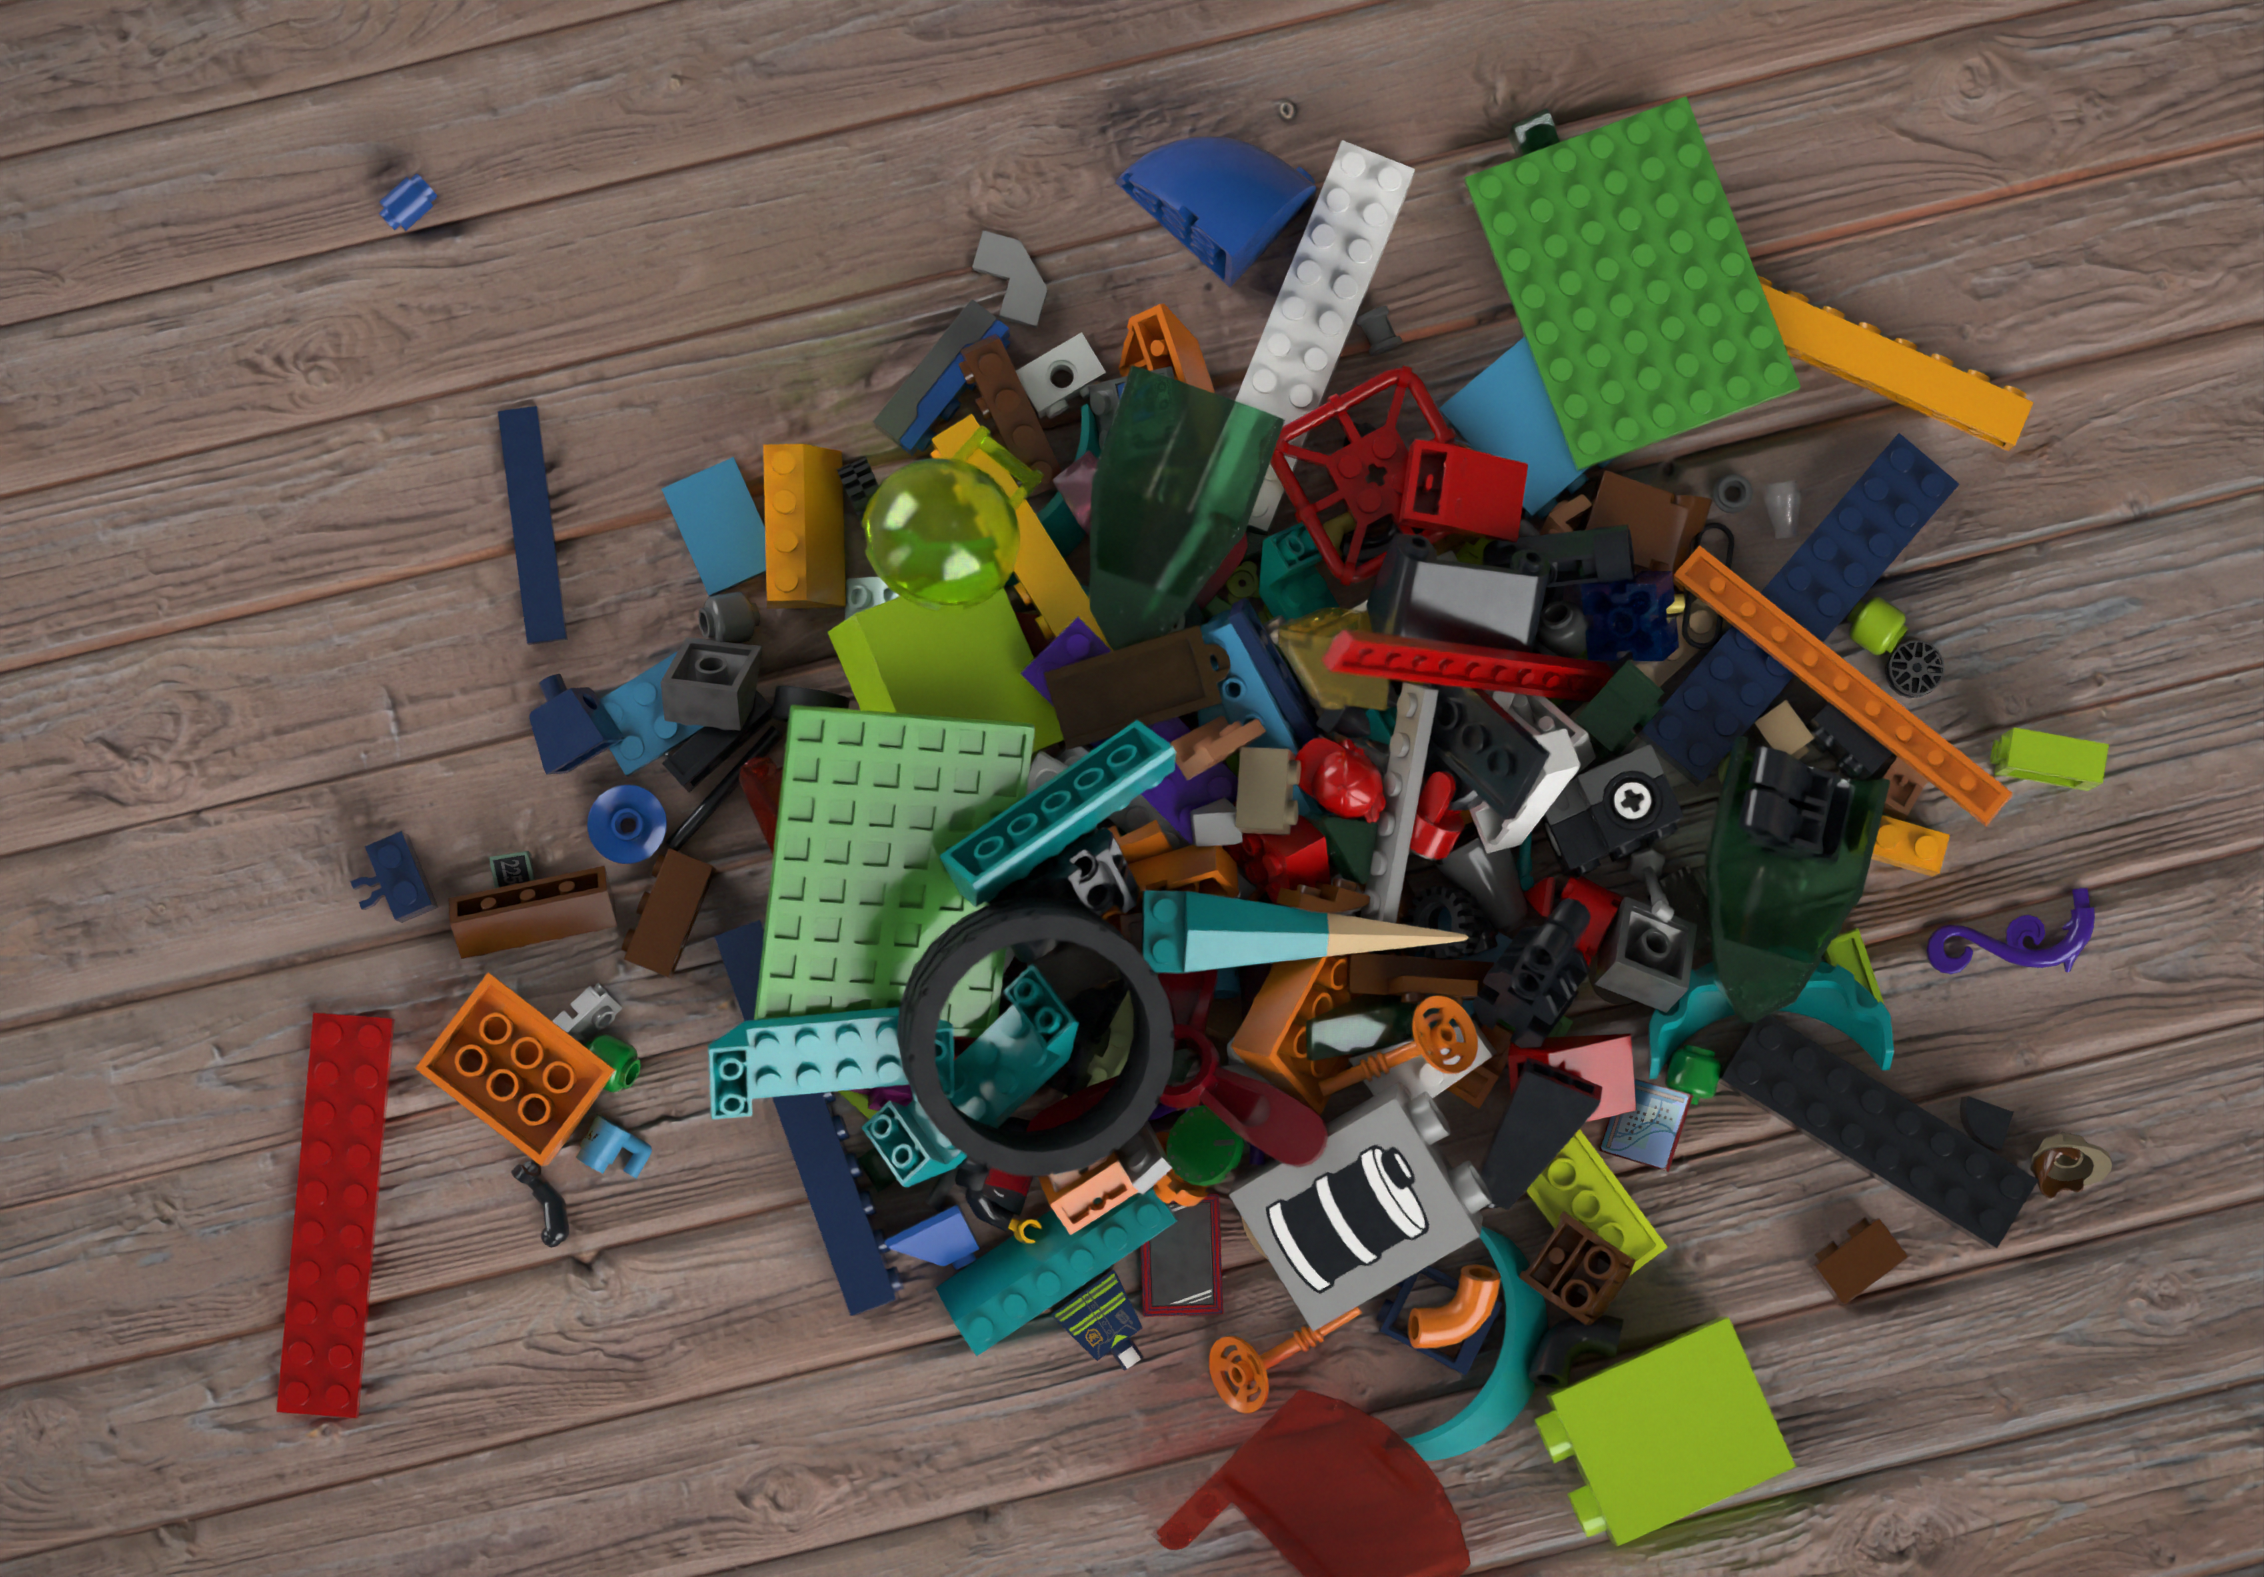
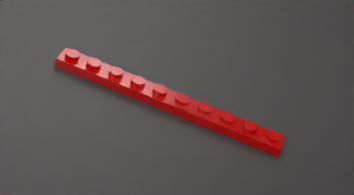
M1344 629L1333 640L1331 648L1322 659V662L1331 672L1592 702L1614 674L1605 662Z

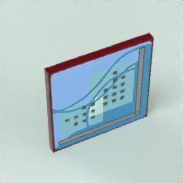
M1634 1078L1636 1111L1610 1116L1599 1151L1669 1172L1693 1095Z

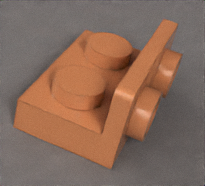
M1219 716L1172 741L1170 744L1176 751L1175 762L1185 778L1189 780L1239 753L1241 747L1250 745L1263 735L1266 730L1258 718L1243 726L1240 720L1229 725L1225 717Z

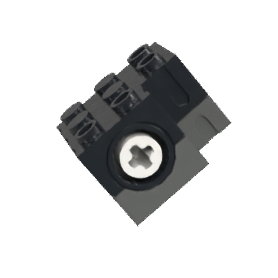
M1652 744L1577 776L1573 781L1568 782L1539 820L1544 832H1546L1545 835L1563 875L1571 872L1574 873L1576 878L1598 869L1597 867L1601 866L1599 860L1610 856L1611 861L1615 862L1638 850L1637 848L1641 847L1640 842L1646 840L1648 846H1651L1669 838L1670 835L1678 830L1676 824L1685 817L1666 775L1663 776L1664 771Z

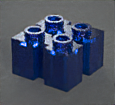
M1641 571L1635 576L1634 580L1581 584L1583 614L1593 615L1594 621L1585 630L1588 660L1618 661L1629 651H1632L1633 661H1664L1679 648L1677 618L1667 617L1666 609L1675 602L1672 571Z

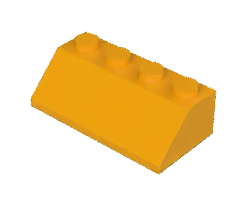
M763 444L767 609L846 607L843 483L837 472V469L842 467V451L807 444Z

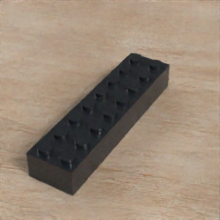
M1763 1010L1755 1015L1721 1071L1719 1083L1989 1249H1997L2038 1182V1179Z

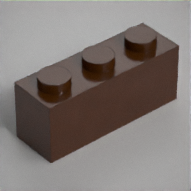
M668 849L666 856L661 854L658 856L651 874L652 877L657 879L651 893L645 891L637 907L636 913L641 915L636 930L631 928L628 930L621 950L626 952L624 960L667 978H673L716 872L714 866L672 849Z

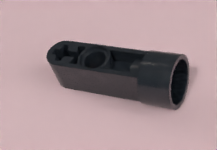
M1629 524L1519 537L1517 543L1495 540L1488 543L1483 550L1482 565L1510 568L1512 556L1520 550L1530 549L1547 553L1550 573L1546 588L1635 579L1634 552Z

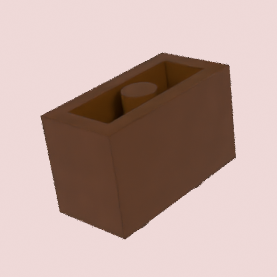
M1866 1217L1862 1218L1846 1230L1850 1237L1838 1246L1834 1241H1831L1814 1254L1818 1260L1810 1267L1839 1305L1847 1304L1908 1258L1880 1218L1873 1219L1870 1222Z

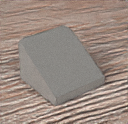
M1225 797L1190 811L1193 843L1196 847L1234 845L1243 841L1242 832L1235 828L1236 807Z

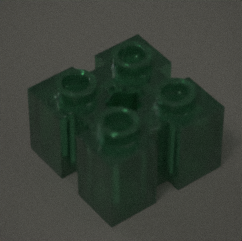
M1628 660L1576 717L1574 722L1588 733L1592 748L1599 756L1605 759L1612 752L1617 757L1635 738L1636 734L1631 730L1638 722L1644 727L1661 709L1663 705L1658 699L1664 691Z

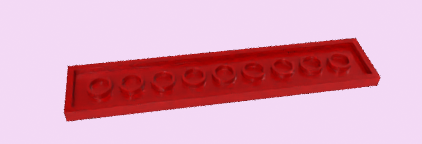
M313 1012L276 1412L359 1418L395 1019Z

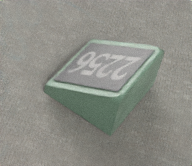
M529 851L489 857L495 888L535 880L532 854Z

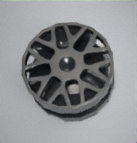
M1921 640L1908 641L1900 645L1888 657L1885 666L1886 680L1891 689L1898 695L1906 698H1921L1929 694L1940 684L1945 672L1944 659L1939 650L1931 643Z

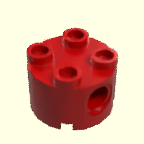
M1582 875L1579 879L1571 876L1560 896L1559 902L1567 898L1575 899L1585 905L1590 912V924L1577 947L1583 953L1589 966L1592 956L1594 957L1624 897L1598 886Z

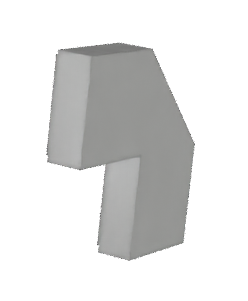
M983 230L972 270L1009 280L999 318L1037 328L1048 288L1021 241Z

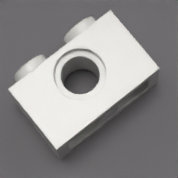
M1082 332L1016 370L1030 404L1039 419L1046 414L1049 419L1058 416L1069 408L1067 402L1079 395L1083 399L1090 397L1088 386L1106 380V372ZM1065 370L1070 372L1074 379L1068 387L1059 388L1051 382L1053 374L1057 371Z

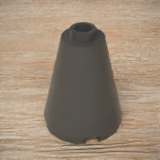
M1473 825L1461 832L1448 857L1432 860L1434 865L1454 887H1459L1460 890H1467L1471 893L1469 898L1477 899L1479 904L1474 908L1482 910V917L1488 919L1495 930L1503 928L1506 933L1525 923L1526 920L1523 916L1527 914L1529 909L1510 848L1486 853L1477 827Z

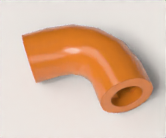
M1484 1265L1464 1266L1461 1269L1456 1295L1449 1303L1435 1308H1413L1408 1321V1335L1412 1347L1437 1348L1454 1345L1476 1333L1491 1315L1499 1292L1500 1273Z

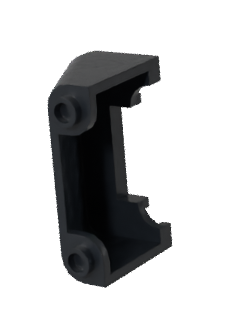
M1394 533L1366 604L1372 632L1532 653L1550 573L1547 553L1530 549L1515 552L1510 560V568L1438 559L1434 546L1424 536Z

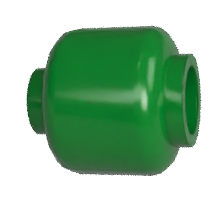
M608 1034L600 1035L593 1042L588 1041L584 1045L615 1069V1072L604 1086V1090L614 1093L619 1092L623 1088L628 1089L633 1085L639 1075L641 1061L638 1059L637 1050L632 1045Z
M1687 1044L1684 1045L1683 1050H1675L1671 1055L1665 1078L1666 1087L1693 1095L1691 1104L1698 1105L1700 1098L1710 1099L1714 1097L1722 1070L1721 1062L1714 1058L1716 1052Z

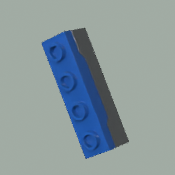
M972 299L874 419L875 428L899 447L901 446L911 456L918 449L924 452L931 445V439L937 435L933 431L942 419L948 422L959 410L962 403L958 399L968 388L971 391L976 389L975 382L970 385L967 384L958 365L964 361L960 350L993 334L1000 337L1005 350H1007L1011 344L1007 340L1010 336L1009 327L1000 320L998 321L995 316Z

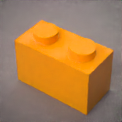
M1872 813L1866 817L1856 855L1933 877L1940 873L1950 835Z

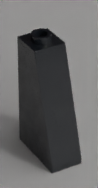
M1527 1057L1478 1169V1173L1482 1177L1492 1198V1203L1488 1204L1487 1207H1501L1509 1210L1598 1109L1603 1086Z

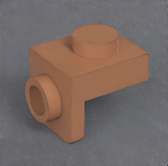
M1583 494L1570 502L1567 500L1561 501L1549 513L1539 535L1579 530L1582 528L1592 508V503Z
M1897 756L1885 771L1868 803L1892 818L1904 821L1929 781Z

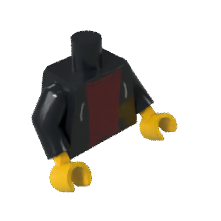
M1008 1117L998 1129L1026 1132L1031 1120ZM967 1156L957 1166L959 1169L955 1177V1183L966 1191L965 1199L974 1215L978 1219L1005 1232L1007 1228L1014 1231V1236L1019 1242L1035 1243L1036 1241L1025 1237L1024 1228L1029 1224L1036 1229H1042L1041 1224L1033 1219L1019 1221L1013 1218L1014 1214L1021 1215L1034 1176L1013 1175L987 1167V1163H978Z

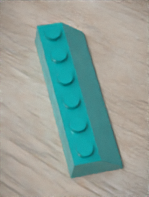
M1136 720L939 857L959 893L977 907L982 903L991 901L998 895L999 891L1015 880L1026 877L1032 868L1042 861L1059 854L1067 844L1080 835L1095 829L1100 821L1113 812L1127 807L1136 796L1147 789L1159 785L1165 776L1175 770L1176 751L1171 744Z
M1153 1186L1143 1195L1137 1192L1072 1235L1069 1234L1052 1209L1037 1219L1042 1229H1036L1031 1227V1225L1024 1228L1025 1237L1036 1241L1035 1243L1019 1242L1013 1235L936 1287L935 1289L954 1324L976 1357L1179 1221L1170 1206L1157 1197ZM1096 1197L1093 1200L1094 1204H1099L1101 1202L1100 1197Z

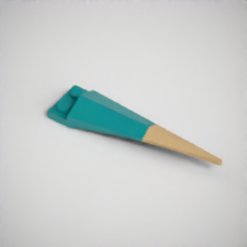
M1144 890L1142 894L1141 956L1153 968L1155 973L1197 972L1460 942L1469 938L1465 934L1331 913L1311 912L1298 908L1189 891Z

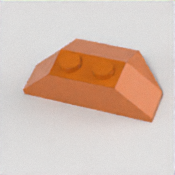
M1158 304L1130 317L1127 325L1129 331L1123 345L1119 365L1121 377L1172 366L1189 444L1159 451L1158 453L1172 460L1177 466L1187 465L1214 453L1222 411L1198 340L1165 304Z

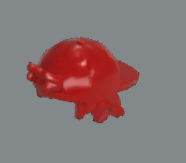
M1316 738L1306 743L1295 758L1301 764V776L1298 786L1316 799L1324 808L1342 818L1365 816L1367 823L1376 822L1386 804L1383 795V781L1377 766L1371 762L1362 747L1357 749L1351 739L1348 738L1344 742L1340 741L1339 743L1327 738Z

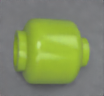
M1873 597L1867 604L1859 601L1847 618V621L1852 623L1849 630V636L1852 641L1876 656L1882 655L1886 651L1892 654L1909 628L1904 625L1906 620L1905 614L1881 597Z

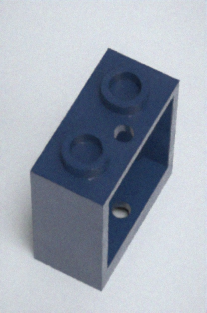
M1427 1266L1395 1284L1400 1288L1393 1302L1386 1299L1376 1317V1321L1382 1323L1378 1331L1463 1375H1467L1502 1303L1496 1300L1489 1318L1476 1333L1463 1340L1454 1358L1435 1348H1414L1410 1343L1409 1335L1396 1329L1393 1325L1419 1274L1457 1292L1459 1285L1458 1280L1431 1266Z

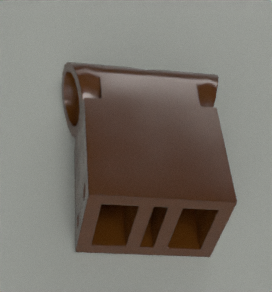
M1605 470L1596 480L1590 499L1592 508L1580 531L1591 530L1595 527L1629 524L1633 543L1635 572L1646 574L1665 588L1683 594L1685 587L1674 579V574L1690 557L1691 541L1696 534L1704 530L1713 500L1700 496L1674 495L1671 492Z

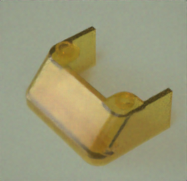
M1333 607L1321 608L1279 626L1278 646L1311 697L1320 701V707L1342 709L1344 705L1385 710L1387 708L1389 681L1396 680L1424 684V682L1329 671L1322 662V659L1331 648L1333 640L1344 629L1372 632L1367 611Z

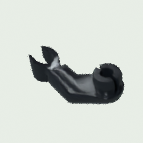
M528 1160L523 1165L518 1164L511 1173L515 1179L523 1184H528L534 1191L532 1195L543 1206L546 1228L542 1230L541 1239L548 1247H557L569 1236L566 1203L564 1198L547 1180L543 1181L539 1177L542 1172L541 1166L534 1160Z

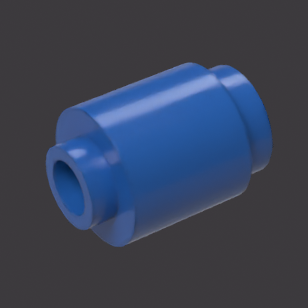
M416 173L411 179L406 177L379 201L384 208L379 212V215L394 231L399 226L407 231L433 207L432 202L438 196Z

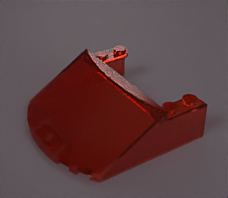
M1299 1389L1206 1477L1151 1533L1164 1548L1169 1550L1183 1549L1231 1503L1301 1577H1459L1471 1565L1459 1517L1445 1494V1489L1416 1450L1398 1433L1376 1417L1370 1416L1341 1399Z

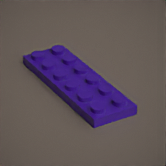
M1077 616L1021 672V675L1053 706L1043 672L1112 650ZM1178 717L1146 726L1169 744L1191 732ZM1111 737L1090 744L1097 748ZM1175 762V770L1165 776L1159 785L1145 790L1141 795L1192 844L1193 834L1190 811L1224 797L1233 803L1237 799L1238 777L1223 762H1220L1187 780Z

